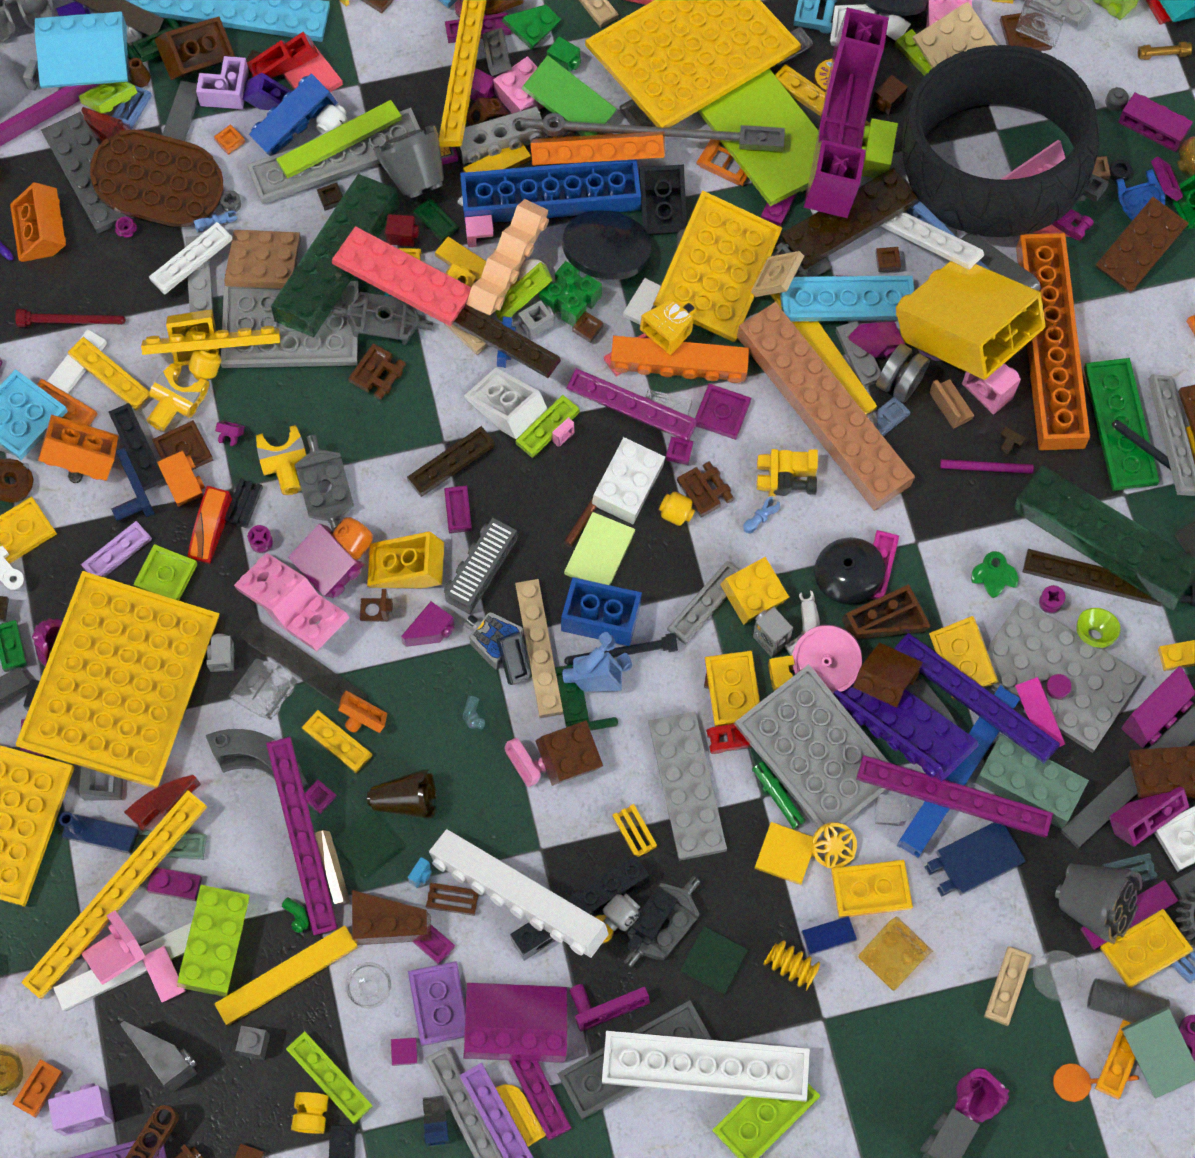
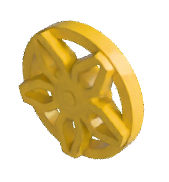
M829 822L819 827L811 841V850L814 858L827 868H839L847 865L853 860L857 849V840L853 831L839 822ZM833 827H841L845 829V831H842L837 835V832ZM828 828L832 831L833 835L829 836ZM824 831L826 839L817 842L818 837ZM849 834L845 840L841 839L843 836ZM850 840L852 842L851 849L848 846L844 845L848 844ZM823 845L824 849H819L816 847ZM844 849L849 853L848 856L842 854ZM817 852L826 853L825 862L821 860ZM833 855L834 858L830 864V856ZM838 855L841 858H844L843 861L836 863L838 860Z

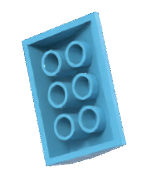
M122 12L35 18V42L41 88L128 82L127 25Z

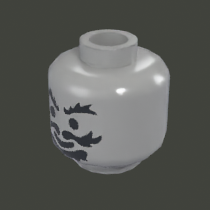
M617 894L603 908V912L607 916L604 921L614 931L617 928L626 931L640 917L638 911L640 906L627 894L624 896Z

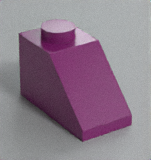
M895 321L860 324L848 336L851 342L875 358L886 357L889 359L901 343L905 345Z
M430 601L402 634V643L406 647L440 643L444 637L448 638L454 631V619L450 614Z

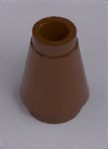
M139 58L131 59L129 61L130 82L140 88L147 86L151 79L150 72Z

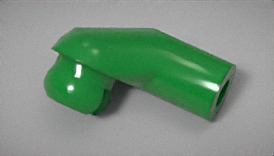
M287 897L282 903V908L294 915L295 920L291 924L292 929L297 933H301L309 925L304 906Z

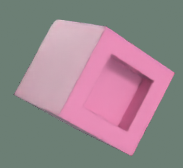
M492 215L465 217L468 248L477 247L476 238L493 236Z

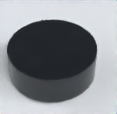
M1115 160L1109 168L1110 178L1115 182L1120 178H1123L1124 182L1127 181L1132 172L1131 165L1125 160Z

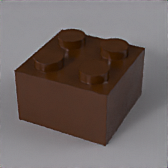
M587 721L543 735L535 740L552 786L603 767Z

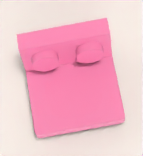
M115 910L106 915L111 923L108 926L111 934L81 953L102 985L146 957L135 937Z

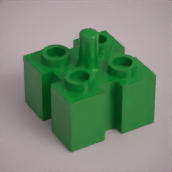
M565 261L555 273V282L551 281L539 292V301L541 300L545 307L549 306L554 314L559 311L561 313V320L573 327L586 311V307L592 309L602 297V283L589 275H586L585 278L581 277L580 271Z

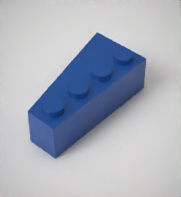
M312 73L309 76L303 77L298 83L299 86L293 92L289 91L277 107L274 106L268 111L267 117L262 122L259 121L252 127L249 135L269 156L277 154L293 140L292 135L294 133L299 134L308 128L309 121L316 118L325 106L329 104L335 106L338 103Z

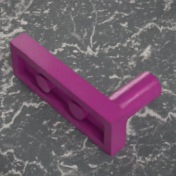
M583 984L575 985L569 990L579 1013L575 1015V1019L580 1032L650 1004L649 995L645 987L594 1008L590 1003Z

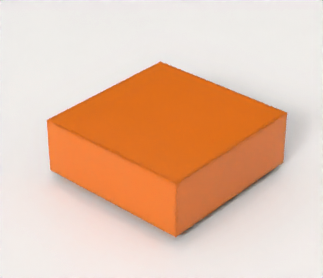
M231 124L214 136V140L228 155L245 143L243 136Z

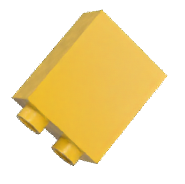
M950 261L943 268L933 271L925 283L912 294L903 296L896 306V316L899 321L901 336L905 343L983 380H986L1046 327L1041 292L977 264L968 270Z

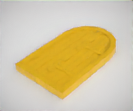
M503 1084L497 1086L496 1089L527 1146L529 1147L531 1144L544 1138L546 1134L530 1107L527 1097H525L521 1090L513 1085Z

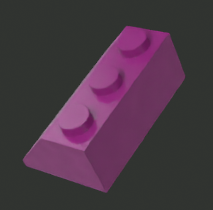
M1178 666L1130 715L1121 729L1142 748L1148 742L1153 745L1162 736L1159 731L1164 726L1169 729L1177 720L1175 715L1179 711L1184 713L1193 704L1191 698L1194 696L1195 691L1184 670Z

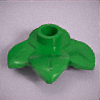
M992 551L986 554L983 563L974 567L971 581L974 584L983 583L986 592L991 598H995L1002 592L1005 585L1016 588L1018 585V575L1015 568L1007 564V560L1002 553ZM995 558L999 561L998 567L992 565V559Z

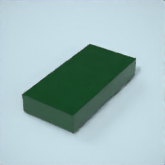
M431 198L413 211L414 215L442 243L447 237H451L459 231V226Z

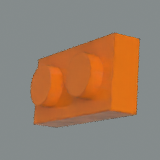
M40 1059L12 1105L36 1118L64 1072Z

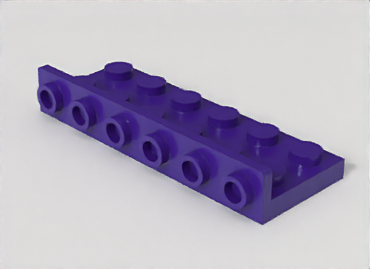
M854 683L843 693L837 689L833 692L834 696L847 712L852 715L857 724L860 726L864 724L876 738H883L891 749L896 752L899 750L911 764L915 765L917 763L929 777H936L941 782L979 746L975 738L906 689L897 708L853 688Z

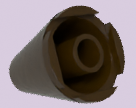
M423 769L372 786L370 792H367V804L374 811L420 818H433L436 811V806H432V799H436V786L433 775L428 773V769Z

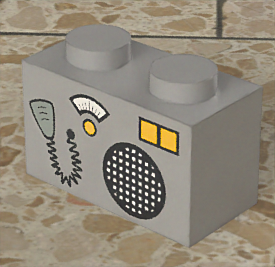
M775 607L769 611H762L756 617L757 621L753 638L771 658L790 642L793 627Z

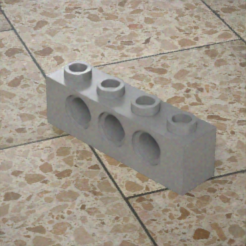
M533 107L466 127L462 146H457L463 164L476 162L488 155L500 154L501 149L509 147L511 150L520 148L522 143L526 146L531 144L533 139L546 138V133L542 128L521 127V118L542 120L538 108Z

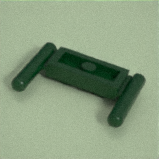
M165 18L170 28L132 42V45H129L127 42L128 59L139 58L143 63L161 56L154 39L165 32L181 28L179 23L175 19Z
M573 664L555 667L566 727L583 721H587L590 731L618 725L616 717L589 721L584 691L575 682L564 683L563 669L573 668Z

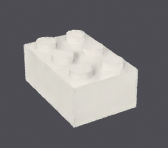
M623 437L593 495L592 504L624 521L634 524L663 467L665 457Z

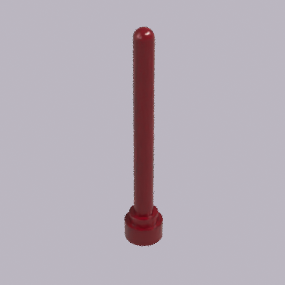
M17 309L15 316L17 327H27L32 323L122 325L126 322L124 316L32 314L27 309Z

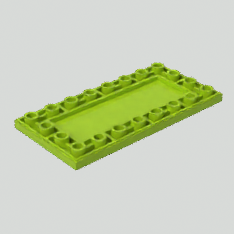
M770 69L698 111L712 131L740 132L741 125L785 128L783 152L739 149L740 141L720 140L770 206L808 187L818 129Z

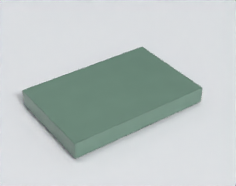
M1168 1007L1121 1028L1155 1099L1195 1080V1062Z

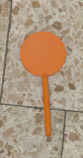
M1069 1063L1061 1066L1056 1071L1053 1077V1086L1060 1098L1069 1102H1077L1083 1100L1089 1094L1091 1084L1097 1083L1099 1078L1090 1079L1088 1072L1083 1067ZM1129 1076L1127 1081L1139 1080V1076Z

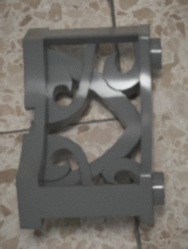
M226 729L206 735L211 751L223 773L235 769H257L265 772L275 780L266 742L275 740L272 737L247 729ZM298 764L303 788H305L309 785L305 777L301 773V768Z

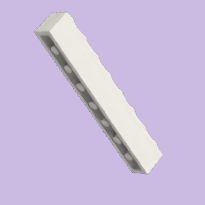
M447 829L429 851L433 860L432 864L442 872L447 870L452 873V877L458 882L463 883L465 881L471 885V888L480 895L485 893L490 896V899L500 907L504 905L516 917L528 919L534 928L539 931L546 930L554 940L559 943L564 941L579 955L584 953L592 958L608 936L604 922Z

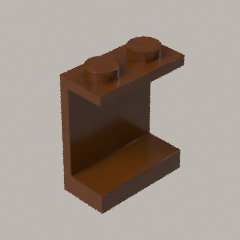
M879 642L860 667L853 688L897 708L908 684L913 685L923 662Z

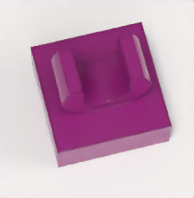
M225 420L217 422L215 431L221 433L218 437V442L224 443L225 437L229 436L231 438L230 446H235L238 442L237 437L244 435L245 426Z

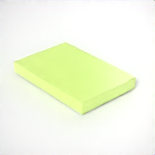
M592 512L564 574L569 577L611 585L634 536L635 529Z

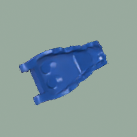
M1153 169L1146 171L1147 183L1126 188L1123 178L1116 180L1118 200L1131 222L1152 197H1155L1165 205V194Z

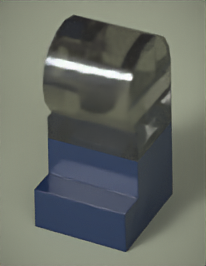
M444 1096L424 1097L423 1119L426 1146L450 1144Z

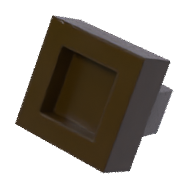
M1005 426L1001 433V438L1005 440L1001 451L1009 455L1014 446L1021 449L1026 438Z

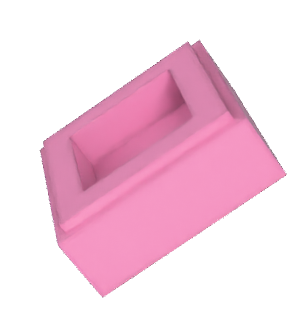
M569 417L552 432L553 443L558 447L574 434V422Z

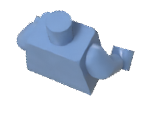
M604 632L599 636V641L602 644L599 648L596 647L590 655L574 658L573 668L563 669L564 683L575 682L582 691H622V671L630 670L632 662L627 653L621 654L615 660L609 652H605L614 649L616 641L612 635Z

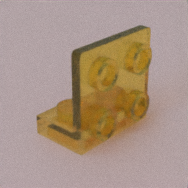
M896 916L883 927L858 957L891 990L895 991L933 950Z

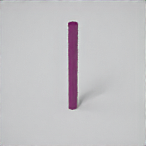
M940 460V468L1028 474H1033L1034 469L1032 464Z

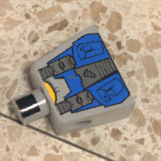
M491 612L482 621L471 614L464 624L465 627L472 631L469 637L471 646L495 670L502 664L496 639L516 631L521 632L522 638L524 637L522 627Z

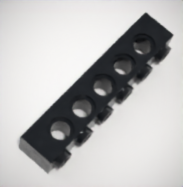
M634 855L565 900L594 917L603 911V908L615 895H629L648 883L649 873L637 855ZM530 922L510 934L512 943L524 961L556 941L550 936L549 932L544 929L542 931L537 930Z

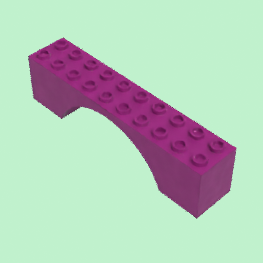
M846 8L835 41L804 208L845 218L849 215L860 186L866 150L862 149L865 121L876 74L884 50L889 17Z

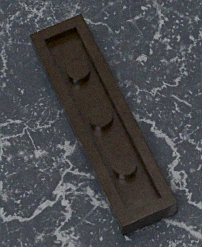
M480 426L407 476V480L422 497L495 447V442L485 429Z

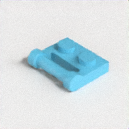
M798 0L793 26L816 29L826 34L830 33L832 30L831 19L834 4L837 0H825L826 6L823 20L817 19L820 0Z

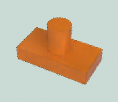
M347 690L341 696L338 711L350 717L345 723L346 728L355 733L364 724L380 733L385 727L387 713Z

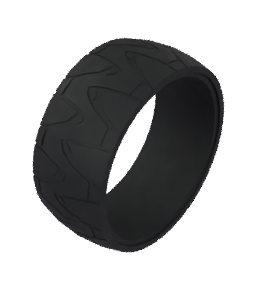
M989 45L959 52L937 64L918 84L907 108L902 131L903 164L911 189L918 200L944 224L966 233L986 237L1024 235L1043 229L1062 218L1074 207L1089 183L1099 149V121L1094 99L1086 83L1072 68L1059 59L1057 60L1049 54L1022 46ZM1006 104L1035 111L1050 119L1067 135L1074 149L1063 161L1042 173L1019 179H989L963 172L944 161L931 148L926 140V136L939 122L958 111L979 105Z

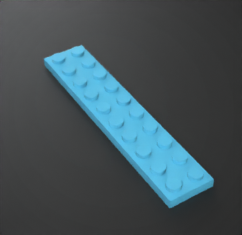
M126 0L162 18L198 23L219 16L223 27L292 38L305 32L312 41L318 42L323 41L330 9V1Z

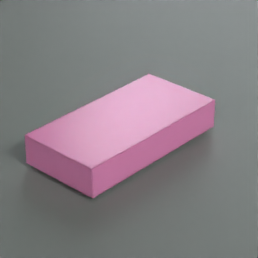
M165 946L145 955L146 957L142 960L162 1003L186 992L184 988L177 987L179 976Z

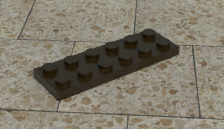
M893 167L858 188L847 218L818 211L781 233V238L785 244L789 245L791 252L800 251L804 255L801 265L804 269H807L918 204V198Z

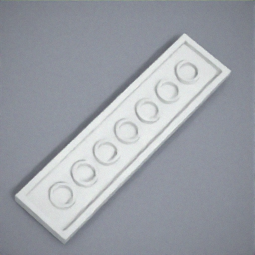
M606 1031L602 1084L806 1102L810 1049Z

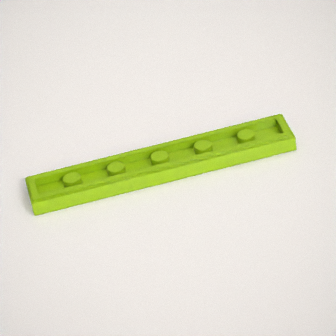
M389 100L276 158L277 164L288 179L401 121L402 115L392 100Z

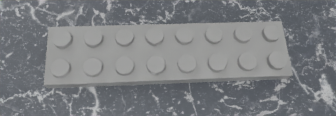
M412 109L400 111L402 115L401 121L288 179L277 164L276 158L298 147L247 164L261 203L265 204L380 164L374 153V147L378 145L379 147H385L384 143L386 141L420 129Z

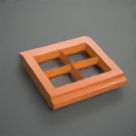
M710 140L696 162L701 168L738 186H743L748 178L720 140Z

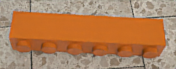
M665 132L533 139L531 142L532 165L664 158L666 154Z
M613 335L610 369H615L619 373L635 371L641 375L656 373L664 377L678 375L686 379L700 377L708 381L722 379L728 380L731 383H740L746 380L749 348L683 342L670 355L652 339Z

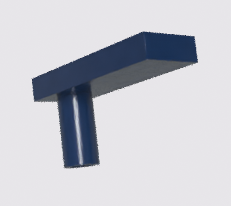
M125 448L117 450L116 453L136 494V498L111 508L116 521L143 510L146 517L155 514Z
M64 812L59 817L60 824L65 827L62 833L64 839L132 854L139 834L136 828L79 816L70 812Z

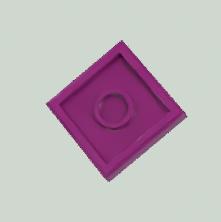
M708 384L695 417L698 420L696 427L736 440L752 398Z

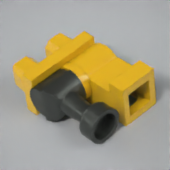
M771 449L770 454L758 455L757 469L769 470V475H757V490L769 491L768 496L773 497L776 495L787 496L791 490H806L808 495H816L817 449H809L808 452ZM794 477H807V480L794 479Z

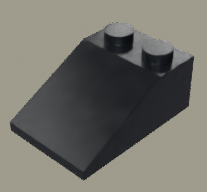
M684 164L639 167L643 228L648 234L672 233L685 229L687 226Z

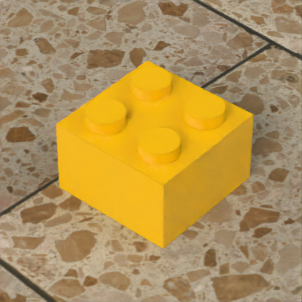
M766 557L730 575L720 584L743 625L754 620L762 611H769L773 607L783 604L789 598Z

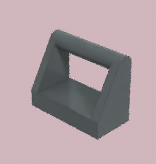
M81 766L79 795L84 801L122 800V778L114 776L113 792L95 790L96 770Z

